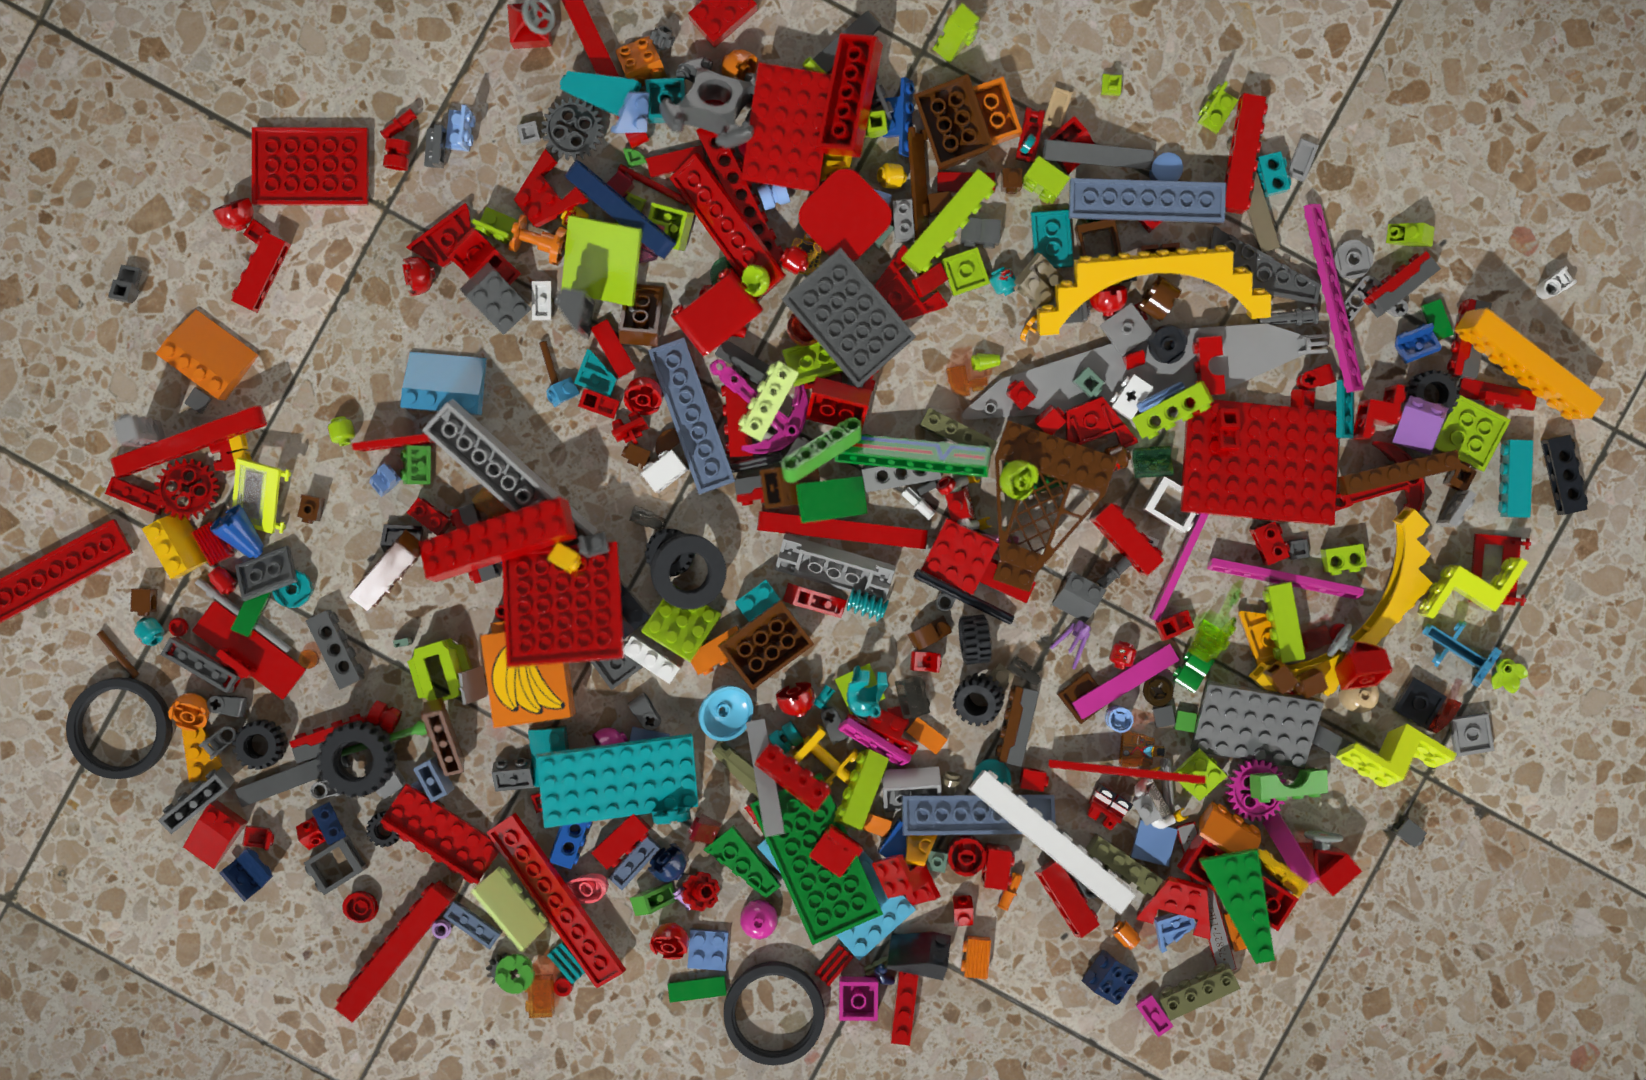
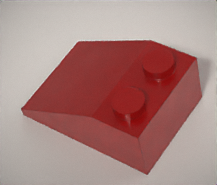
M220 801L211 802L197 820L183 848L215 869L248 821Z

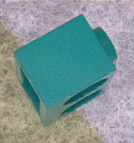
M1281 151L1260 156L1256 159L1258 160L1256 171L1265 197L1285 193L1290 189L1291 178L1286 173L1285 167H1287L1285 156H1282ZM1268 161L1275 163V169H1271L1268 166ZM1273 179L1280 182V188L1273 185Z

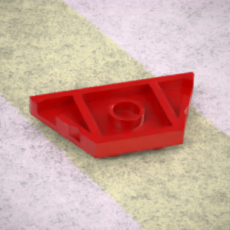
M464 203L406 246V248L446 268L453 262L446 254L472 228L468 205Z

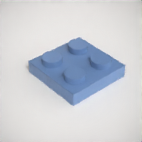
M691 928L687 968L726 971L729 931Z

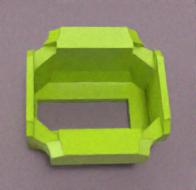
M453 638L414 649L412 659L407 662L418 698H424L428 701L438 699L435 695L424 659L439 654L451 694L442 697L443 701L462 695L459 689L458 673L472 669L464 644H456Z

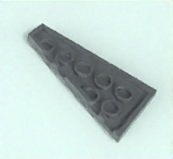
M1213 227L1209 249H1215V246L1225 245L1233 251V270L1235 267H1246L1252 273V291L1255 288H1264L1273 297L1311 304L1318 303L1321 284L1301 273H1297L1290 269L1289 266L1279 263L1253 246L1236 239L1235 236L1223 232L1220 228ZM1203 279L1204 284L1218 286Z

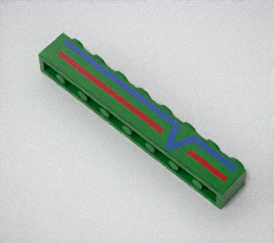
M863 434L858 443L834 458L835 462L988 477L991 447Z

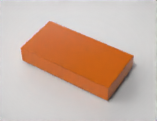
M918 716L906 730L909 735L936 755L948 740Z

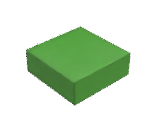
M1177 710L1174 729L1194 733L1197 714Z

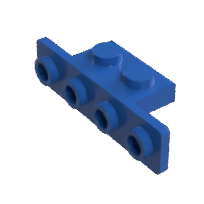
M901 77L900 96L884 98L885 102H890L893 112L890 113L892 120L888 121L886 116L888 133L882 137H899V154L909 157L908 128L914 127L912 113L914 112L913 93L915 87L912 80Z

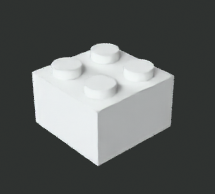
M665 450L658 456L659 460L656 463L650 462L643 468L644 472L641 473L655 493L663 491L689 470L672 450L670 452Z

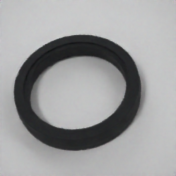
M122 677L99 681L85 689L70 708L66 722V736L70 750L76 760L95 775L109 779H125L140 775L159 762L170 744L172 719L170 720L169 708L162 696L154 688L142 681ZM120 689L137 694L146 701L155 716L157 729L154 744L142 760L131 766L119 767L102 762L93 755L84 740L83 719L87 708L95 698L109 690Z
M772 961L760 963L747 969L735 980L727 993L723 1016L728 1037L741 1054L754 1062L776 1066L796 1061L811 1050L821 1034L825 1019V1008L822 995L816 983L807 973L792 964ZM772 975L787 977L798 983L808 994L813 1007L812 1024L804 1038L796 1045L779 1051L764 1050L751 1044L739 1030L735 1017V1007L741 992L756 979Z

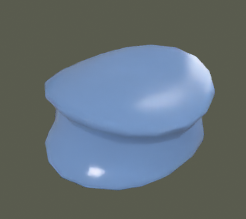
M1174 153L1160 154L1154 160L1152 169L1149 171L1150 180L1178 181L1183 173L1182 160Z

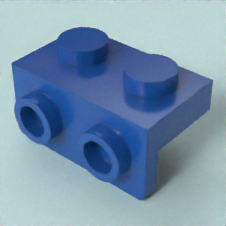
M1433 323L1422 324L1412 331H1404L1397 336L1394 346L1405 364L1441 350L1442 346L1433 332Z

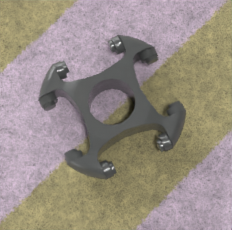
M705 56L693 58L679 64L676 71L677 78L687 79L694 84L681 103L674 105L669 99H664L660 103L661 115L672 132L679 133L683 131L684 125H689L718 134L716 143L724 147V149L736 147L749 141L752 138L754 128L751 125L739 126L735 121L746 104L753 102L757 73L747 72L744 81L725 77L711 71L713 61ZM706 100H720L726 104L710 106L704 102Z

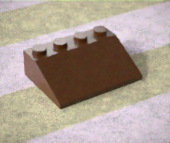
M969 74L914 94L940 171L959 165L993 149Z
M779 600L719 644L718 647L751 690H753L811 648L814 643L782 600Z

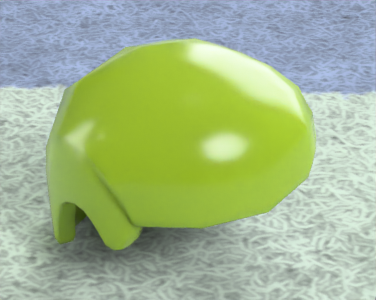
M749 265L743 272L742 282L747 285L746 292L758 297L767 291L770 278L764 268Z

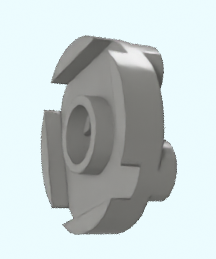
M1359 240L1346 241L1334 251L1333 258L1336 271L1342 278H1360L1369 271L1373 264L1371 249ZM1350 255H1353L1354 258L1357 257L1355 265L1349 262Z

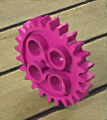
M1252 759L1250 763L1245 760V766L1238 764V771L1232 769L1234 777L1228 776L1231 783H1226L1225 785L1230 787V790L1225 791V793L1231 797L1226 800L1233 802L1230 808L1236 809L1235 814H1241L1243 819L1248 818L1252 822L1256 819V821L1261 822L1263 817V819L1269 820L1268 814L1275 816L1274 810L1281 811L1278 805H1285V802L1277 801L1275 798L1270 799L1271 802H1259V799L1251 798L1250 791L1241 793V790H1250V774H1276L1282 784L1286 782V779L1280 778L1283 773L1277 771L1278 767L1272 766L1271 762L1265 763L1264 760L1257 762L1256 759ZM1248 777L1249 783L1245 786L1244 780ZM1250 796V803L1246 805L1245 800Z

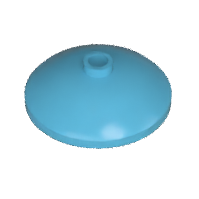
M726 685L716 688L706 696L700 706L699 724L701 729L708 737L717 741H729L740 736L747 729L746 722L752 720V700L743 689L737 686Z

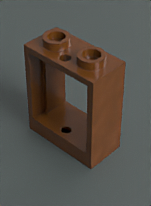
M1102 220L1075 227L1080 257L1087 256L1083 235L1109 230L1114 257L1122 253L1115 220Z

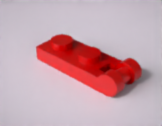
M1026 107L1015 160L1034 163L1045 110L1039 109V111H1035L1030 107ZM1030 118H1035V119H1037V122H1036V123H1034V122H1029V121H1030ZM1031 134L1036 137V141L1029 152L1024 154L1019 149Z

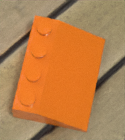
M195 310L174 330L155 353L216 399L223 401L227 400L259 356V354L198 310Z

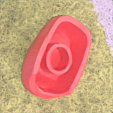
M598 873L581 875L566 883L580 904L599 901L609 888L607 878Z

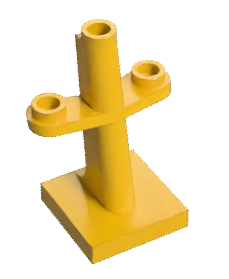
M818 724L816 726L817 732L812 737L808 734L804 739V746L799 751L796 748L793 750V757L800 762L810 751L832 771L824 779L829 787L833 784L831 780L836 775L849 785L851 772L845 766L849 761L852 763L856 760L859 754L856 748L852 749L842 762H839L819 743L826 732Z

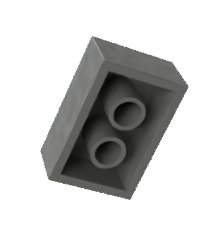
M489 263L482 267L460 288L465 297L503 335L532 309Z

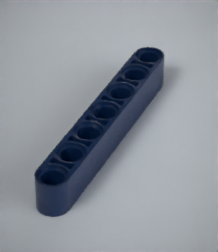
M575 160L566 172L565 177L617 222L624 226L642 229L641 242L659 257L665 259L677 244L669 235L582 162Z

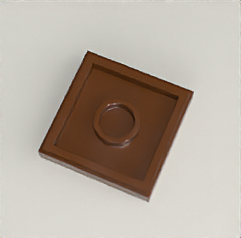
M1085 671L1057 693L1058 697L1080 725L1099 711L1097 710L1086 718L1081 719L1072 704L1073 701L1099 686L1088 671Z

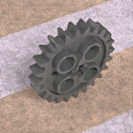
M569 97L568 103L561 99L562 105L559 106L555 102V109L548 108L551 114H544L547 121H542V125L546 128L541 129V132L547 135L543 137V140L549 141L546 146L548 148L553 147L551 152L553 154L558 152L560 159L565 155L567 161L570 159V156L573 157L574 161L577 160V156L584 160L585 153L591 156V149L597 151L594 146L595 144L601 145L598 138H602L604 135L599 131L604 130V126L599 124L603 120L602 118H596L599 112L598 110L593 112V105L587 107L588 103L584 101L581 104L578 98L575 103L571 97ZM572 113V119L564 120L565 114ZM560 121L570 128H574L575 126L578 132L587 134L588 137L585 138L576 131L570 132V130L567 127L557 124V122ZM584 121L590 122V126L587 129H582L581 124ZM564 130L565 133L563 137L557 138L555 137L556 132ZM576 138L582 139L579 146H573L572 144Z

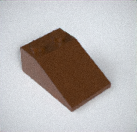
M636 284L634 306L622 305L618 330L621 344L658 347L664 286Z

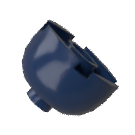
M676 843L669 844L671 847L666 851L665 847H663L650 860L652 866L651 868L648 867V870L659 881L671 882L679 880L684 875L687 859L683 850Z

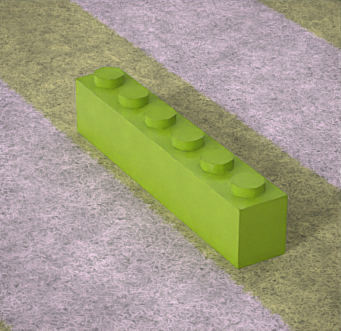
M978 168L901 260L917 274L921 271L926 272L932 265L931 259L934 256L938 258L945 250L943 245L946 242L951 243L957 236L955 231L959 227L963 229L970 221L967 217L971 213L975 215L982 207L980 202L984 198L988 200L995 192L992 188L996 183Z

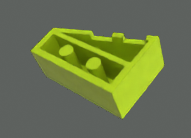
M962 3L949 17L942 30L945 34L938 37V42L934 45L933 50L950 64L966 45L969 47L976 39L975 36L978 33L980 18Z

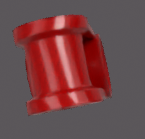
M1331 363L1302 373L1296 379L1297 387L1304 390L1337 382Z

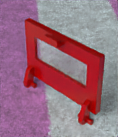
M1474 534L1471 573L1490 584L1493 577L1501 572V565L1506 559L1510 557L1520 558L1521 545L1525 546V550H1529V546H1531L1530 538H1526V542L1521 541V537ZM1518 579L1501 604L1516 606V602H1520V606H1524L1527 600L1525 595L1521 594V598H1516Z

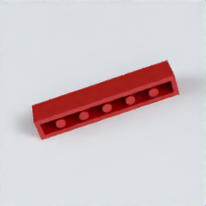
M1243 93L1239 97L1224 183H1226L1225 212L1242 215L1250 208L1251 198H1249V194L1253 190L1255 183L1252 177L1253 172L1256 171L1258 166L1256 154L1259 153L1261 148L1259 137L1263 133L1265 126L1262 120L1263 115H1266L1268 109L1265 96Z

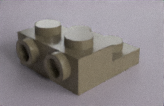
M1037 253L1015 279L1014 283L1018 287L1017 291L1022 296H1027L1030 299L1028 301L1029 304L1037 309L1049 304L1055 296V284H1060L1064 277L1042 254Z

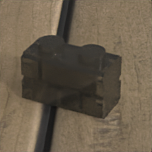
M922 675L895 681L903 719L916 718L930 713V701L926 696V684L922 679Z

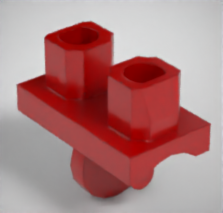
M634 411V413L632 412L628 415L631 422L625 425L622 419L612 421L613 430L611 432L617 442L622 440L625 443L633 441L634 445L638 444L637 438L643 436L642 431L649 428L643 416L641 417L637 411Z

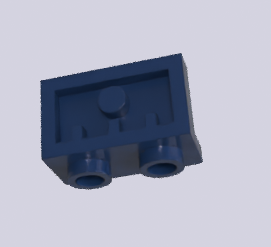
M330 801L312 810L328 845L346 837Z

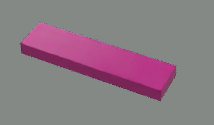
M851 718L839 724V731L867 748L889 758V761L901 767L910 762L911 755Z
M1277 813L1269 818V820L1264 821V827L1290 871L1309 884L1317 881L1319 877L1281 814Z

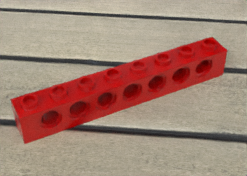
M701 128L697 129V135L722 187L752 229L756 226H761L764 229L757 236L763 244L769 243L772 246L769 252L778 265L781 264L780 259L784 253L781 246L776 245L774 240L777 237L773 229H768L766 224L768 218L765 212H760L758 208L760 201L756 193L752 195L749 189L752 187L751 182L741 180L743 166L740 159L736 160L733 155L736 152L734 147L724 149V147L720 146L715 148L712 146V142L717 139L718 134ZM723 157L730 158V163L722 165L720 160ZM732 174H736L739 177L734 183L728 180ZM741 191L747 194L744 200H739L736 197ZM747 209H753L755 211V215L753 217H747L745 216V211Z

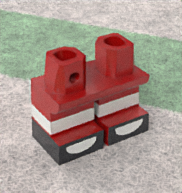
M1099 783L1088 802L1090 807L1086 815L1096 821L1100 813H1104L1106 817L1101 824L1112 830L1117 822L1121 824L1123 817L1127 811H1130L1133 804Z

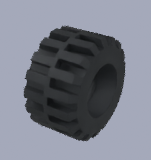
M1430 370L1415 375L1414 379L1408 382L1409 386L1405 387V391L1408 392L1405 399L1413 396L1425 400L1424 389L1428 384H1432L1438 389L1440 394L1437 404L1448 408L1447 413H1451L1454 410L1452 407H1456L1458 404L1455 400L1460 398V394H1457L1459 386L1455 387L1456 380L1450 379L1451 375L1449 373L1444 374L1442 370Z
M663 529L651 536L646 544L647 548L645 551L646 561L650 568L658 548L668 539L685 533L677 529ZM693 552L681 554L680 559L676 563L671 564L670 577L678 576L687 571L693 563L695 554Z
M984 614L960 617L958 629L963 661L966 665L990 662L992 647L987 618Z
M973 673L972 677L968 675L965 680L961 681L953 696V708L957 709V716L961 715V720L969 721V725L973 723L976 726H980L981 723L987 725L989 721H994L1004 704L1005 695L1001 694L1003 692L1002 686L998 687L999 682L997 680L994 682L992 680L993 677L990 675L985 677V673H981L980 676H978V673ZM973 692L982 694L987 699L988 705L978 706L974 704L969 694Z
M264 719L247 723L239 729L240 732L234 736L237 739L232 742V745L236 747L232 749L233 753L238 755L235 757L236 760H241V765H248V769L251 770L254 768L256 770L265 769L278 763V760L284 756L282 753L287 750L284 747L287 744V740L283 738L286 734L285 732H280L282 729L280 725L275 726V722H268V720ZM255 734H261L268 742V750L265 755L256 753L252 747V739Z

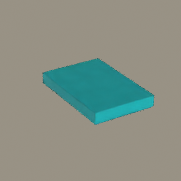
M1069 209L1031 212L1034 256L1037 253L1042 254L1055 269L1074 267Z

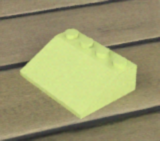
M499 866L471 892L522 952L548 926V920L542 912L539 913L535 909L533 900L525 897L522 893V887L510 879L511 875L507 869H502Z

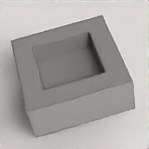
M536 121L517 125L523 146L541 141Z

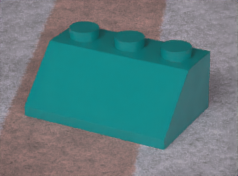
M566 725L528 730L534 787H540L536 754L569 750Z

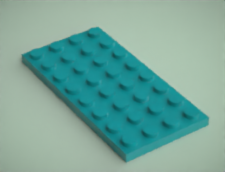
M692 733L536 754L544 828L628 817L633 814H649L655 810H678L679 807L690 806V808L698 807Z

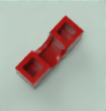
M1222 336L1195 338V342L1192 343L1193 354H1196V361L1193 364L1194 373H1197L1195 384L1204 381L1211 395L1226 394L1225 376L1215 375L1208 368V363L1212 357L1223 355Z

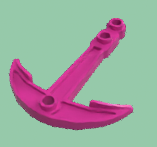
M717 359L710 364L711 373L719 376L723 384L734 393L740 395L748 404L753 397L756 398L758 393L735 370L727 367L723 360ZM718 363L722 365V370L717 369ZM732 376L736 377V383L731 381ZM803 384L795 387V394L791 404L794 408L790 415L786 417L778 410L771 426L776 430V433L769 439H764L756 444L742 446L741 450L753 454H767L780 451L794 442L803 430L808 410V399ZM790 427H792V428L794 429V433H793V434H790V433H789V428H790Z

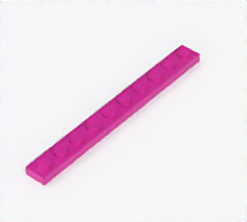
M1308 204L1303 206L1304 216L1308 224L1309 237L1313 245V255L1316 258L1317 272L1320 276L1322 293L1326 301V311L1330 318V328L1333 332L1335 349L1338 353L1339 366L1344 379L1343 384L1347 393L1362 391L1364 386L1321 204Z

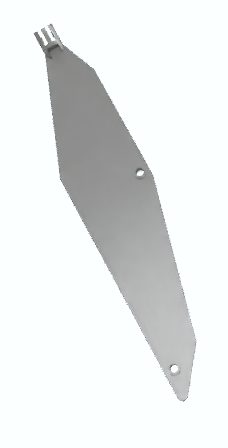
M1267 323L1181 329L1185 333L1188 342L1184 350L1186 352L1179 361L1173 364L1156 361L1149 353L1146 340L1126 354L1128 355L1138 350H1144L1145 364L1130 370L1126 369L1122 356L1111 343L1002 378L962 412V417L968 420L1040 415L1051 404L1055 408L1059 406L1065 413V410L1099 396H1102L1111 405L1110 400L1116 392L1119 393L1122 389V381L1126 376L1130 377L1133 374L1153 386V389L1146 398L1178 382H1182L1185 388L1188 389L1195 385V381H1197V373H1194L1193 368L1196 354H1193L1192 343L1195 342V338L1222 336L1223 355L1212 357L1208 363V368L1215 375L1225 376V390L1302 355L1328 353V349L1311 350L1312 346L1328 345V341L1311 342L1310 340L1328 338V335H1302ZM1165 341L1164 347L1169 349L1172 341ZM1085 367H1089L1104 382L1101 386L1103 390L1096 397H1088L1072 382ZM1015 380L1017 382L1023 380L1026 387L1036 397L1023 410H1020L1006 395V392L1009 391L1007 387ZM1087 380L1085 383L1086 386L1091 387L1092 382L1090 380ZM1133 392L1126 393L1128 396L1127 400L1134 398L1132 397ZM988 405L993 406L994 409L992 412L987 411Z

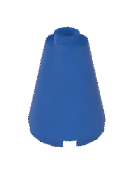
M240 505L228 509L223 518H217L211 525L210 530L213 534L247 557L257 558L263 553L264 544L244 508Z

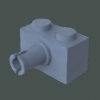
M437 755L413 768L419 780L409 785L420 792L425 790L431 803L455 789L449 776L445 777L442 767H439Z

